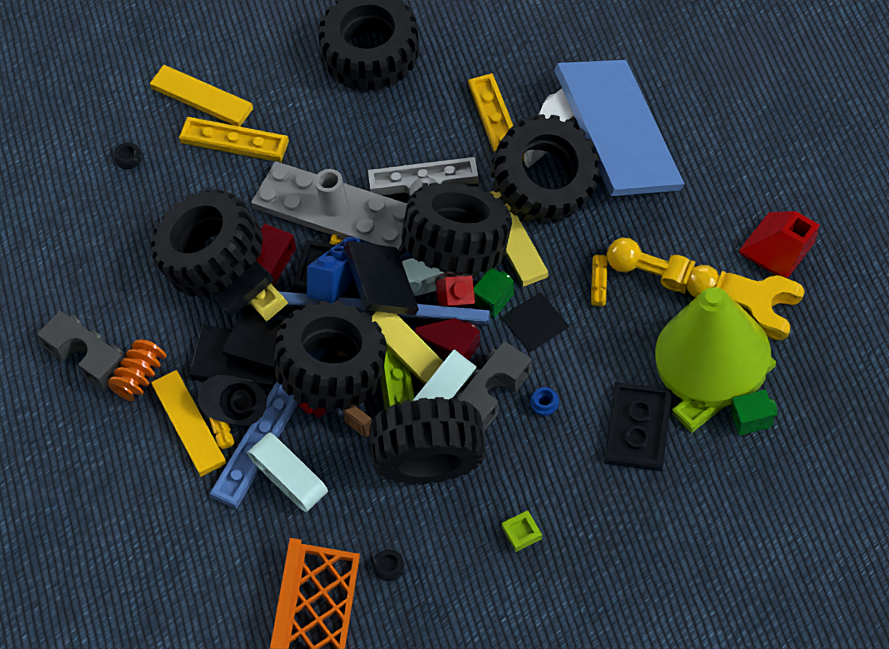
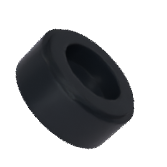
M122 143L114 150L115 162L122 169H133L141 162L142 155L140 149L134 143Z
M391 549L381 551L374 560L375 572L384 581L397 580L401 577L405 568L402 555Z

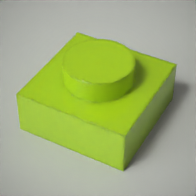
M528 510L502 523V529L515 552L542 540V533Z

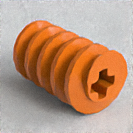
M145 339L135 340L132 343V349L126 352V358L122 359L120 367L115 369V377H111L108 380V385L114 393L131 402L135 401L133 394L142 396L144 393L139 385L145 387L149 385V381L144 376L151 378L155 376V372L150 367L157 369L161 367V363L156 358L164 360L167 357L166 353L156 344Z

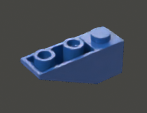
M345 238L307 266L308 298L333 303L346 292L353 279V274L343 247L347 241L361 242L359 238Z

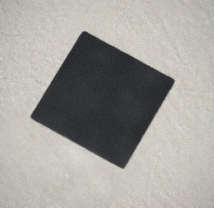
M538 293L502 316V319L530 352L569 328L568 323L542 293Z

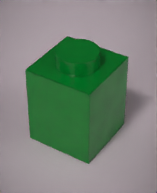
M492 268L485 273L473 288L475 304L472 305L480 310H489L491 317L495 318L513 297L514 281L507 273Z
M766 389L732 398L730 413L738 435L772 428L774 418L777 416V406L774 399H769Z

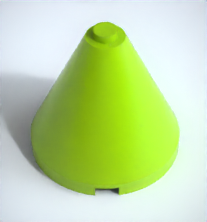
M711 287L702 291L663 328L655 348L656 368L664 385L682 400L689 401L690 398L705 402L706 407L731 405L733 397L756 392L764 383L771 362V347L762 327L724 290Z

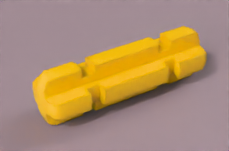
M594 255L592 259L591 304L595 307H603L606 304L607 257L605 255Z
M209 417L213 432L216 434L217 445L221 449L232 447L234 439L232 434L229 433L231 431L229 423L217 421Z

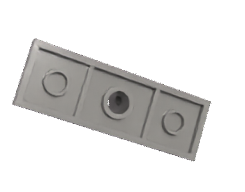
M275 161L251 202L255 210L330 235L335 234L342 239L356 237L361 242L397 247L399 255L404 248L401 234L407 203L345 184L341 174L334 169H325L318 174H314Z

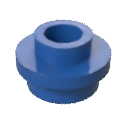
M542 387L531 395L530 406L539 415H551L558 409L559 398L552 389ZM543 400H546V401H548L550 404H549V405H541L540 402L543 401Z

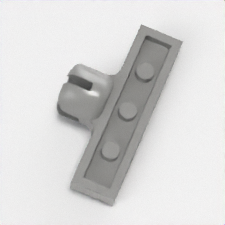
M475 157L368 170L370 191L379 195L408 193L411 196L420 187L436 182L438 184L451 182V184L464 183L466 185L479 183Z

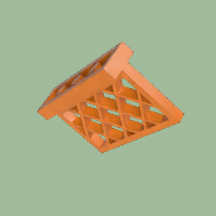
M290 538L270 649H289V644L298 637L302 638L309 649H320L329 642L332 643L335 649H345L360 554L301 544L302 540ZM305 553L318 555L324 564L311 572L304 563ZM340 559L352 561L351 571L342 577L332 566V564ZM328 568L336 581L323 588L315 576ZM302 570L306 573V576L301 578ZM348 578H350L349 586L344 582ZM308 580H311L319 592L306 600L299 591V587ZM340 584L346 592L347 598L336 605L328 595V592ZM323 596L332 609L319 617L310 604ZM298 598L302 604L296 607ZM345 606V611L343 615L340 609ZM306 608L314 621L301 629L294 620V616ZM336 613L342 622V627L331 634L322 621ZM318 625L327 638L314 646L305 633ZM292 627H294L296 633L291 636ZM340 635V641L338 643L335 638Z

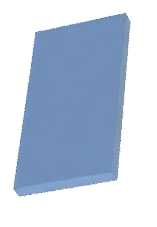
M627 61L557 63L554 69L555 74L579 127L586 132L584 137L587 141L591 139L595 145L592 152L593 154L597 153L600 162L597 167L600 169V174L610 196L680 191L684 186V181Z

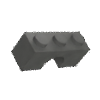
M59 311L37 333L42 347L62 362L75 352H86V356L78 364L83 377L103 392L109 388L108 380L111 377H115L114 371L120 367V361L125 356L116 345L112 344L109 346L103 342L104 339L95 330L91 329L88 331L85 329L77 317L74 315L67 316L62 311Z
M505 341L498 349L494 348L489 353L486 359L487 363L482 369H476L469 380V385L464 390L460 389L454 396L459 401L469 402L480 412L483 432L499 414L498 400L489 395L488 391L496 386H505L516 393L532 373V358Z

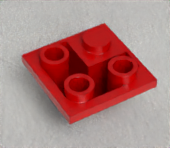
M797 211L768 212L740 248L739 254L774 275L788 279L816 242L820 225Z

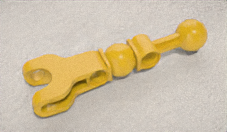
M622 237L616 239L607 249V260L616 271L627 273L638 268L661 276V284L669 290L683 294L688 290L694 298L707 288L716 287L724 290L762 327L767 337L774 340H785L790 333V324L787 319L774 313L772 307L779 303L796 305L803 299L805 294L801 284L778 275L768 277L763 281H755L733 273H726L725 271H722L719 275L717 270L709 265L695 267V261H691L681 255H671L669 260L665 261L642 253L637 242L631 238Z

